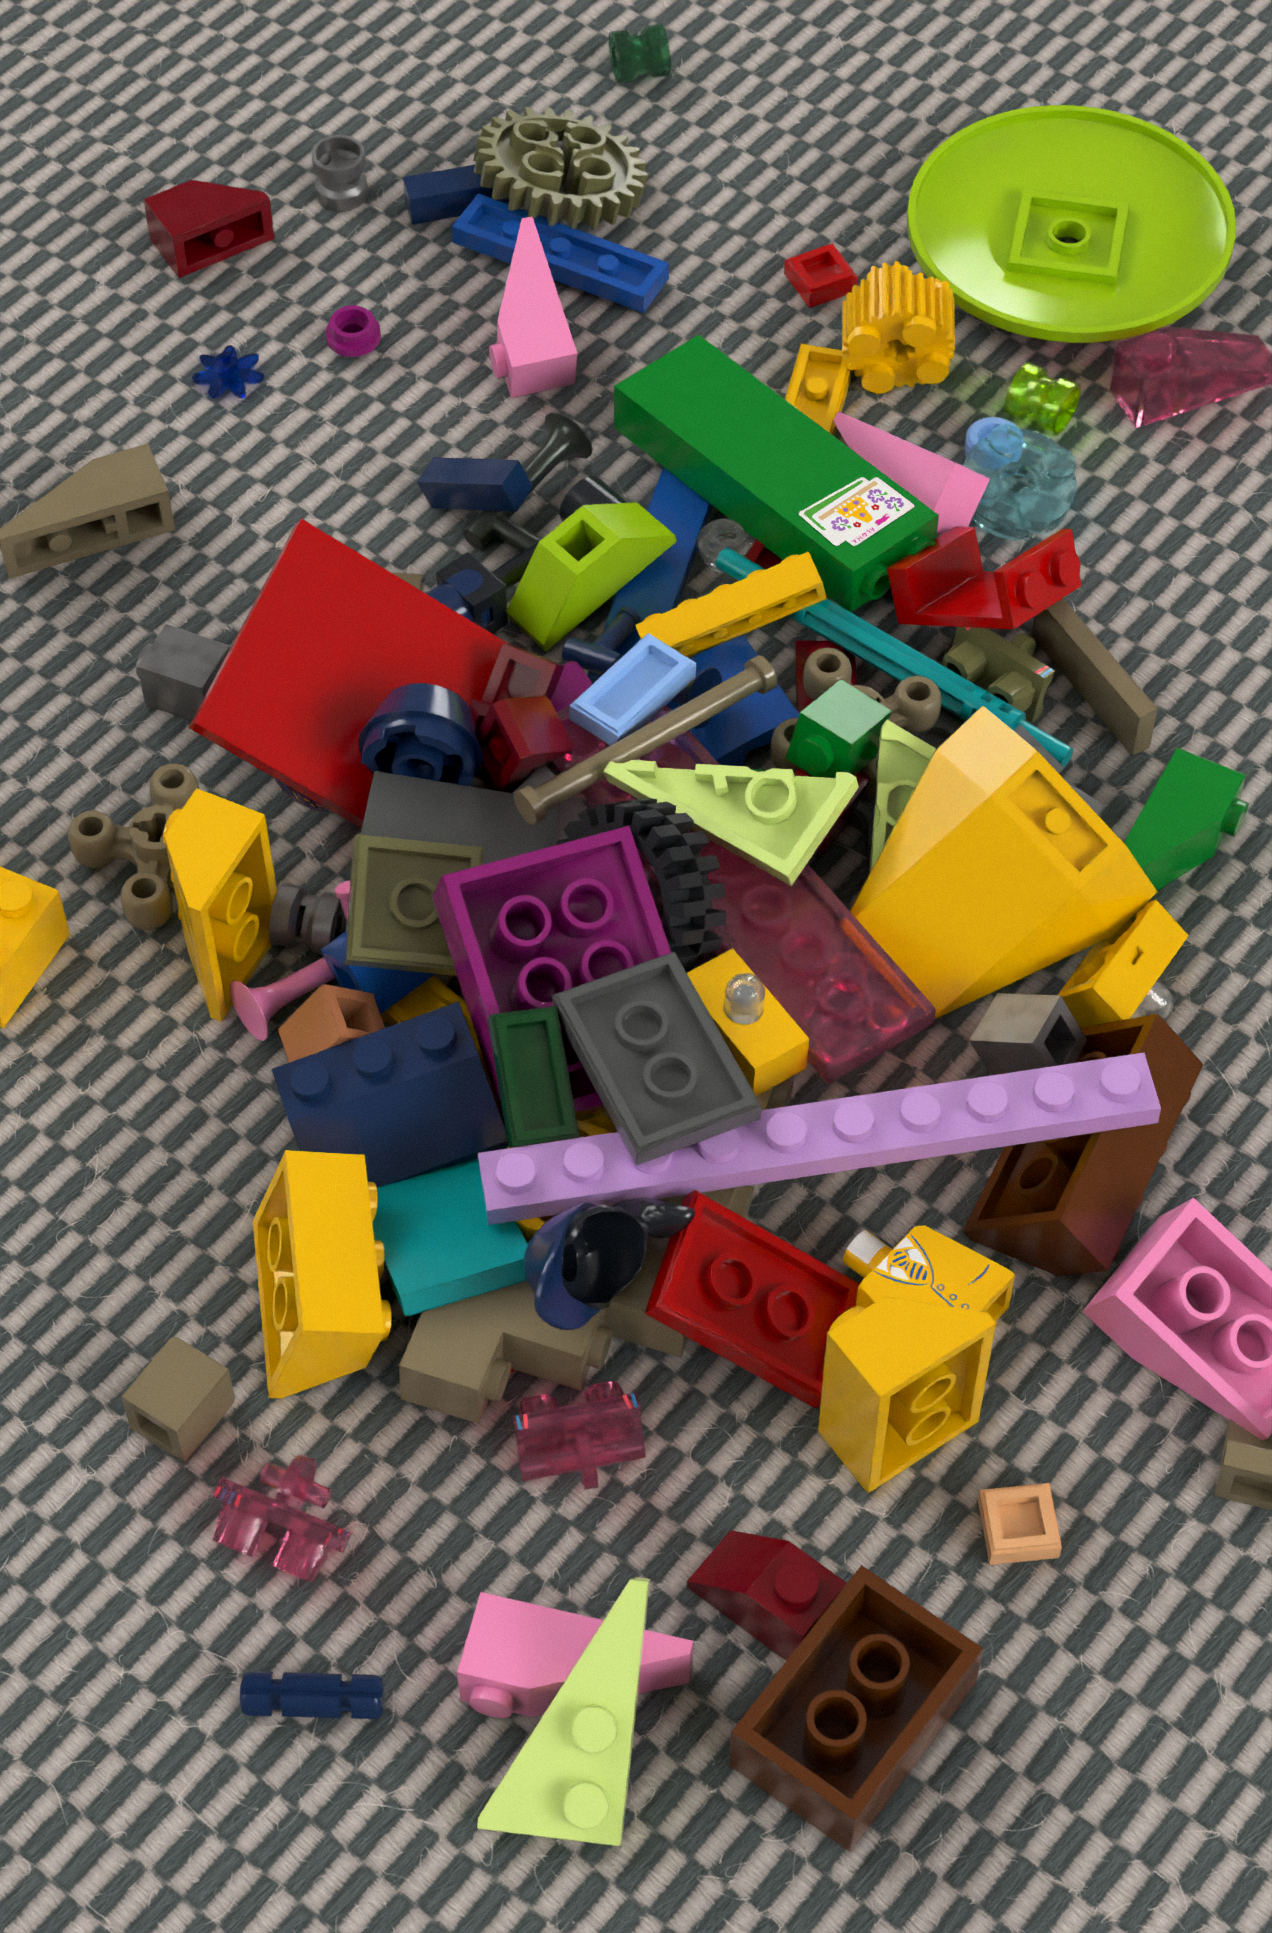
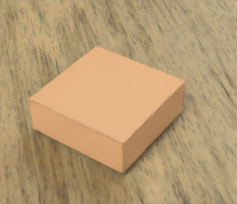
M1049 1483L979 1491L978 1505L989 1565L1060 1558L1062 1545Z

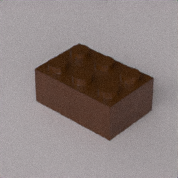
M861 1565L731 1731L729 1766L844 1849L851 1852L975 1686L983 1648Z

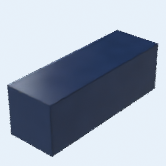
M475 164L403 177L405 204L412 225L461 216L478 193L492 198L493 188L481 187L482 175L474 173ZM508 198L498 199V201L509 204Z
M434 457L417 481L431 508L516 512L533 488L519 460Z

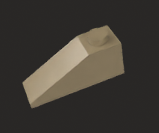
M149 444L92 459L0 529V549L8 578L11 579L174 531L175 525L169 491Z

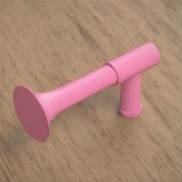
M350 880L339 884L335 888V894L340 899L346 922L348 921ZM323 957L267 986L249 988L240 981L234 980L230 984V995L235 1010L244 1026L255 1038L264 1041L268 1038L269 1021L278 1010L322 984L331 981L335 976Z

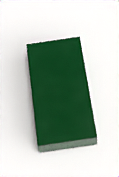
M557 1006L490 1015L487 1021L509 1148L579 1138Z

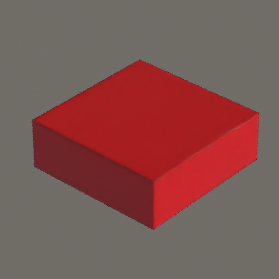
M833 243L785 260L784 275L808 308L846 296L847 293H852L854 285L858 286V276Z

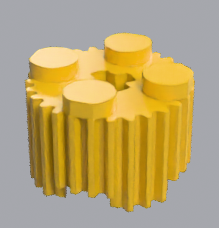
M895 261L893 266H889L887 263H882V268L872 266L871 272L866 275V279L861 280V286L854 285L852 293H847L846 300L842 301V354H844V362L848 363V369L854 370L856 377L861 376L862 387L865 390L875 394L887 393L895 385L897 387H903V385L914 387V384L917 382L921 385L926 383L937 384L948 376L949 366L951 365L950 359L954 358L955 350L953 290L949 289V282L941 281L937 278L934 280L932 276L925 279L921 272L917 275H912V270H909V267L901 265L899 261Z

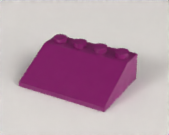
M629 826L442 875L432 895L503 1121L504 1115L487 1021L490 1015L552 1007V995L671 953ZM560 1024L576 1120L584 1121L606 1113L607 1110Z

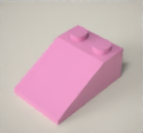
M1192 1198L1159 1216L1082 1312L1132 1359L1228 1420L1231 1419L1260 1440H1265L1272 1434V1271L1197 1200Z

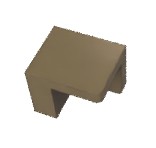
M172 1337L168 1340L121 1396L130 1429L184 1463L235 1401L229 1369L178 1337Z
M1231 1419L1229 1420L1214 1491L1215 1497L1272 1510V1434L1268 1439L1260 1440Z

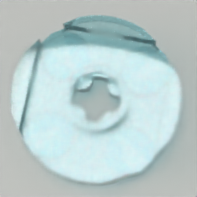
M1010 424L999 425L991 431L989 436L979 440L972 447L964 462V467L990 478L972 519L985 531L995 536L1009 540L1028 539L1029 533H1039L1045 529L1046 534L1056 529L1069 513L1077 487L1074 472L1076 467L1075 457L1069 450L1062 448L1055 441L1041 433L1019 429ZM1010 475L1022 476L1027 479V482L1032 485L1033 489L1023 487L1019 493L1009 490L1010 480L1006 477Z

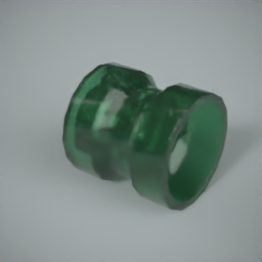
M662 23L644 26L640 35L638 33H631L627 29L609 32L610 61L617 84L634 82L638 75L648 74L652 78L670 75V49L667 34Z

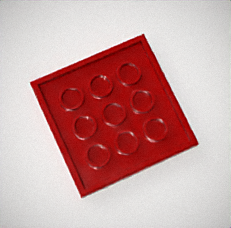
M301 518L295 524L194 716L189 729L362 828L373 774L365 764L361 765L358 740L362 729L386 696L392 690L403 685L426 683L453 691L464 699L470 707L472 699L482 700L503 643H508Z

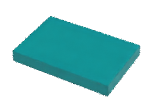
M478 1158L377 1188V1211L372 1222L374 1240H380L383 1243L384 1269L405 1316L414 1315L527 1281L524 1270V1255L528 1244L516 1221L488 1224Z

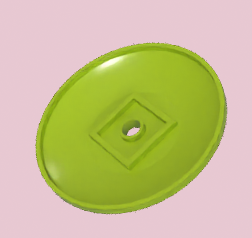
M1047 105L1016 109L987 117L958 131L937 147L923 163L913 181L908 201L907 231L911 249L927 278L932 276L934 280L937 278L941 281H948L949 289L953 290L954 304L969 314L993 326L1027 337L1068 343H1095L1115 341L1155 331L1177 321L1203 303L1216 289L1230 264L1236 237V218L1230 194L1214 168L1199 152L1172 133L1150 122L1112 110L1075 105ZM1071 237L1079 242L1064 243L1059 241L1058 238Z

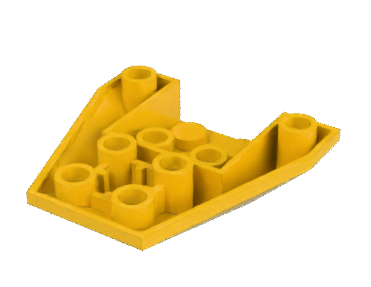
M981 706L934 751L840 930L927 1022H930L1111 937L1157 893V890L1128 847L1048 761L987 708Z

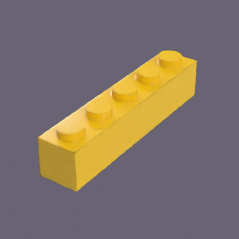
M809 552L801 555H791L780 564L766 570L759 569L753 571L745 579L731 585H720L712 593L698 599L685 600L678 607L665 613L652 614L635 626L640 639L649 633L689 658L827 598L820 575Z

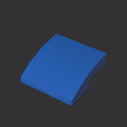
M742 635L705 650L690 659L696 663L695 678L705 669L713 667L720 672L722 682L744 671L745 663L758 655L746 637ZM777 683V687L768 693H753L713 716L702 728H692L663 744L666 750L719 765L744 766L746 752L770 744L776 727L787 719L798 718L799 713ZM671 700L648 721V724L681 705Z

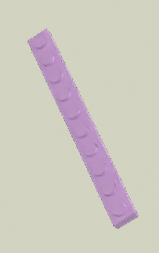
M1145 1053L761 1110L760 1119L637 1166L618 1132L478 1153L488 1224L492 1225L558 1215L582 1203H592L596 1206L601 1204L613 1206L620 1201L632 1198L648 1197L663 1199L688 1195L694 1190L700 1193L1155 1124L1159 1122L1161 1106Z

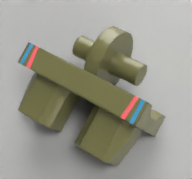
M957 627L952 648L944 655L942 666L1024 712L1026 720L1030 723H1033L1042 716L1044 710L1043 698L1055 673V670L1033 657L1036 648V641L1033 637L1021 632L1009 642L988 628Z

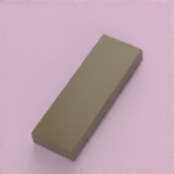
M1062 598L1034 616L1031 636L1129 753L1133 756L1150 748L1157 707L1069 604Z

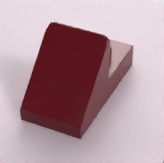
M546 696L505 698L492 703L477 731L482 751L481 765L495 791L510 793L516 790L524 782L531 769L566 755L573 750V744L551 701Z

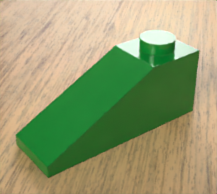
M1176 748L1124 841V844L1128 847L1157 891L1213 857L1225 834L1232 837L1237 835L1249 807L1248 802L1240 800L1246 777L1245 774Z

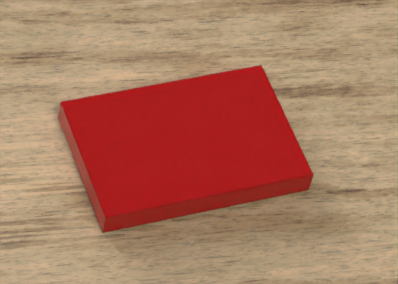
M694 1190L683 1197L681 1206L693 1208L695 1216L690 1224L670 1236L644 1314L813 1408L819 1407L821 1404L827 1332H829L831 1325L840 1315L856 1307L857 1291L860 1284Z

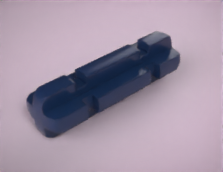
M249 1671L242 1677L239 1700L242 1713L247 1716H272L273 1709L282 1710V1717L341 1718L342 1711H350L351 1719H376L381 1716L384 1706V1684L382 1678L378 1675L353 1674L351 1681H342V1674L284 1672L282 1679H273V1672Z

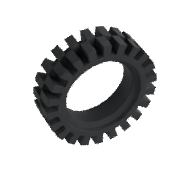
M645 798L595 805L596 808H589L578 814L580 820L570 821L563 831L569 839L557 840L556 845L626 826L630 827L636 847L649 860L658 879L663 901V929L671 953L675 952L686 973L712 960L707 953L720 951L723 938L710 931V928L726 925V911L714 909L712 899L726 897L724 882L710 884L708 877L709 873L720 869V865L716 855L700 856L699 853L708 845L709 840L703 831L689 833L694 820L687 813L675 814V805L669 802L657 803V799Z

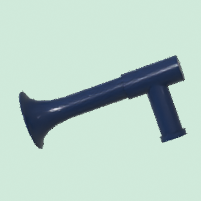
M622 607L618 611L617 617L593 643L576 637H570L562 650L563 661L566 663L576 661L581 668L603 675L624 656L615 651L632 632L637 631L635 625L642 622L640 616L633 609ZM713 667L705 669L672 700L682 706L721 684L722 677L720 672ZM709 718L708 720H706V721L700 723L699 725H697V726H695V727H693V728H694V729L702 728L704 725H706V724L710 721L711 718Z

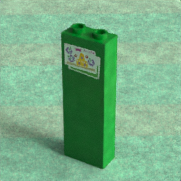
M699 334L614 385V429L753 538L759 540L781 560L791 555H801L809 552L823 582L825 594L849 612H853L869 600H876L882 597L890 588L888 567L908 555H915L924 548L936 544L933 541L937 536L939 518L936 512Z

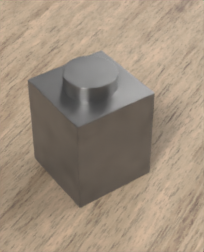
M165 624L153 644L145 645L137 660L136 674L140 678L145 705L192 721L227 656L230 645Z
M997 993L969 1041L992 1076L1075 1063L1087 1039L1061 995Z

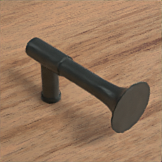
M551 412L546 415L547 439L539 452L523 468L533 486L529 494L562 460L570 456L588 458L592 455V444L586 433L576 422L563 414ZM482 510L463 531L466 541L474 548L480 550L494 536L521 552L544 538L538 537L510 520L516 512Z

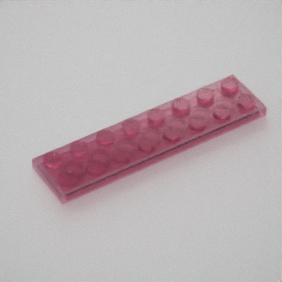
M667 705L664 706L644 726L666 715L672 710ZM570 706L557 712L573 744V750L570 753L552 760L562 772L610 746L571 721ZM689 730L637 759L656 761L658 768L695 770L696 764L720 765ZM606 777L580 792L592 808H596L595 805L638 800V798L608 782ZM709 840L708 845L699 854L701 857L716 855L720 869L708 874L710 884L724 882L726 897L712 899L714 909L726 911V925L710 928V931L723 938L720 951L716 953L719 956L733 948L808 1036L810 1040L807 1060L827 1084L934 1024L936 1008L808 864L803 868L793 885L790 886ZM637 848L643 868L659 885L651 863L644 853Z

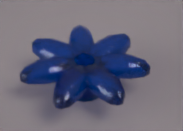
M231 345L226 346L217 357L207 354L201 355L199 357L200 363L207 370L200 371L192 376V382L195 384L210 385L208 395L211 399H217L222 396L227 387L237 398H244L246 396L245 384H258L265 379L263 373L252 369L258 363L259 355L252 353L237 359L235 347Z

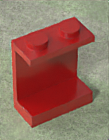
M956 526L934 539L935 545L928 546L915 555H908L887 568L898 624L1014 630L1082 586L1080 559L1075 550L1072 529L1059 530L995 571H983L975 527Z

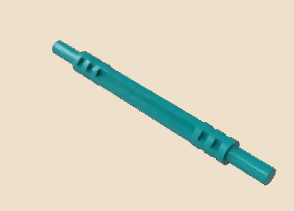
M728 547L720 552L715 562L717 569L738 581L745 579L753 571L764 569ZM825 599L788 615L789 618L807 627L899 682L911 676H924L931 679L939 687L942 696L941 707L966 721L981 706H984L1012 730L1021 724L1063 767L1069 762L1074 749L1025 721L1026 714L831 600Z

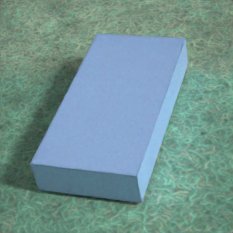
M648 633L570 704V720L611 746L641 729L696 677V663Z

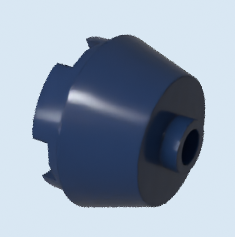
M412 683L392 690L359 735L358 747L361 754V765L365 764L373 775L374 771L471 786L473 777L477 774L482 764V751L470 707L464 699L453 691L433 684Z

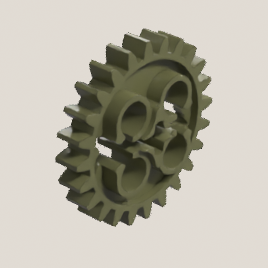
M525 107L523 117L511 110L506 112L505 120L495 116L492 117L491 125H483L481 135L477 139L473 160L476 162L474 173L482 175L481 187L493 188L492 198L494 200L510 199L508 210L513 211L523 207L528 209L527 217L532 216L534 219L540 214L547 216L550 226H554L558 219H564L572 229H576L578 220H584L594 229L598 227L599 218L613 225L616 224L617 215L626 218L630 217L631 209L639 207L648 173L645 172L646 160L638 158L640 149L638 147L626 146L628 136H611L612 125L606 124L596 127L592 125L593 117L590 115L580 121L574 119L572 110L567 109L563 116H558L550 107H545L544 115H538L530 107ZM558 141H562L561 149L556 148ZM560 185L565 186L563 194L559 193Z

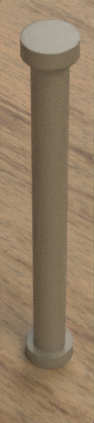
M758 655L745 663L744 671L534 789L530 786L521 788L514 793V801L519 813L527 823L536 825L546 819L547 810L604 779L605 774L603 771L610 761L625 763L630 760H637L753 693L766 694L777 687V677L773 667L764 657Z

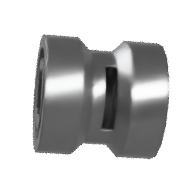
M331 135L318 141L311 151L313 171L317 175L314 180L317 201L324 208L337 212L350 211L360 207L368 196L367 177L363 172L366 167L364 146L359 140L346 135Z
M283 883L276 893L270 915L269 939L271 944L293 948L298 943L309 945L313 952L322 954L320 950L346 930L347 922L340 899L332 892L326 891L320 896L308 894L302 886Z

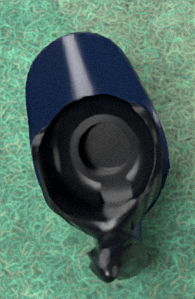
M639 1197L620 1201L613 1206L606 1204L596 1206L592 1203H582L551 1218L533 1235L524 1255L525 1275L530 1287L535 1292L534 1305L538 1316L550 1326L560 1330H574L584 1326L601 1309L608 1308L611 1300L624 1291L638 1277L646 1257L649 1237L663 1239L676 1234L690 1224L695 1216V1210L687 1206L675 1205L648 1197Z

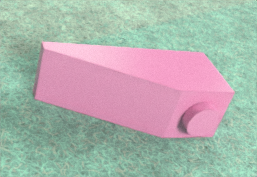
M532 216L521 219L497 320V344L489 346L490 361L496 379L505 378L511 398L574 385L576 381L577 350Z
M839 411L837 412L833 422L848 447L939 515L936 538L939 534L943 535L956 526H969L990 478Z
M480 1592L457 1670L460 1701L468 1702L475 1711L495 1718H507L512 1713L528 1717L543 1715L604 1620ZM645 1630L638 1694L690 1683L693 1671V1641Z

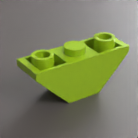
M637 502L583 505L538 542L507 608V616L544 651H548L677 542L676 537Z

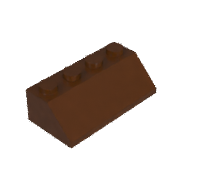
M1158 1013L1081 1027L1080 1029L1085 1035L1087 1042L1075 1063L1145 1053L1161 1106L1159 1122L1005 1146L963 1229V1233L971 1241L1056 1276L1108 1271L1111 1263L1118 1255L1121 1241L1136 1209L1143 1201L1146 1187L1159 1159L1167 1149L1170 1135L1183 1107L1190 1099L1191 1090L1203 1066V1063Z

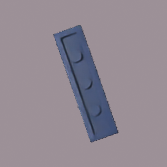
M478 193L453 224V243L511 264L521 219L527 218L528 211L523 209L510 211L508 210L509 204ZM537 216L533 219L553 280L644 313L669 280L668 262L578 229H572L558 222L554 226H550L547 218Z

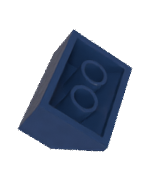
M459 1002L272 1069L299 1150L365 1155L368 1182H374L377 1188L477 1159L478 1153L501 1150L509 1146L504 1124Z

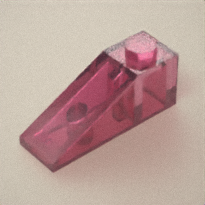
M1164 327L1117 343L1110 392L1135 428L1272 384V353L1258 335Z

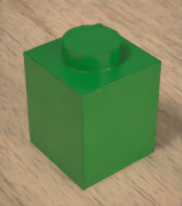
M840 679L800 712L785 759L813 777L836 778V772H846L855 776L876 758L879 750L880 729L885 720H889L892 711Z

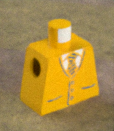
M925 1225L915 1226L893 1249L868 1230H864L853 1239L842 1259L845 1265L864 1278L858 1287L856 1306H862L864 1309L881 1298L889 1296L988 1312L996 1322L1010 1306L1015 1274L1012 1271Z

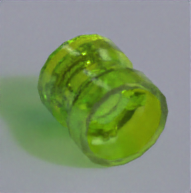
M1028 361L1018 370L1011 382L1005 398V413L1020 420L1027 418L1036 420L1039 429L1058 436L1068 426L1076 411L1081 396V385L1064 377L1057 380L1048 376L1045 368Z

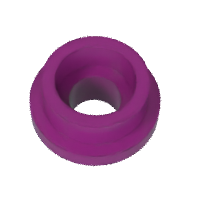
M356 305L345 306L336 310L332 314L325 331L326 342L329 348L335 353L347 357H358L368 354L379 345L381 340V329L378 321L368 309Z

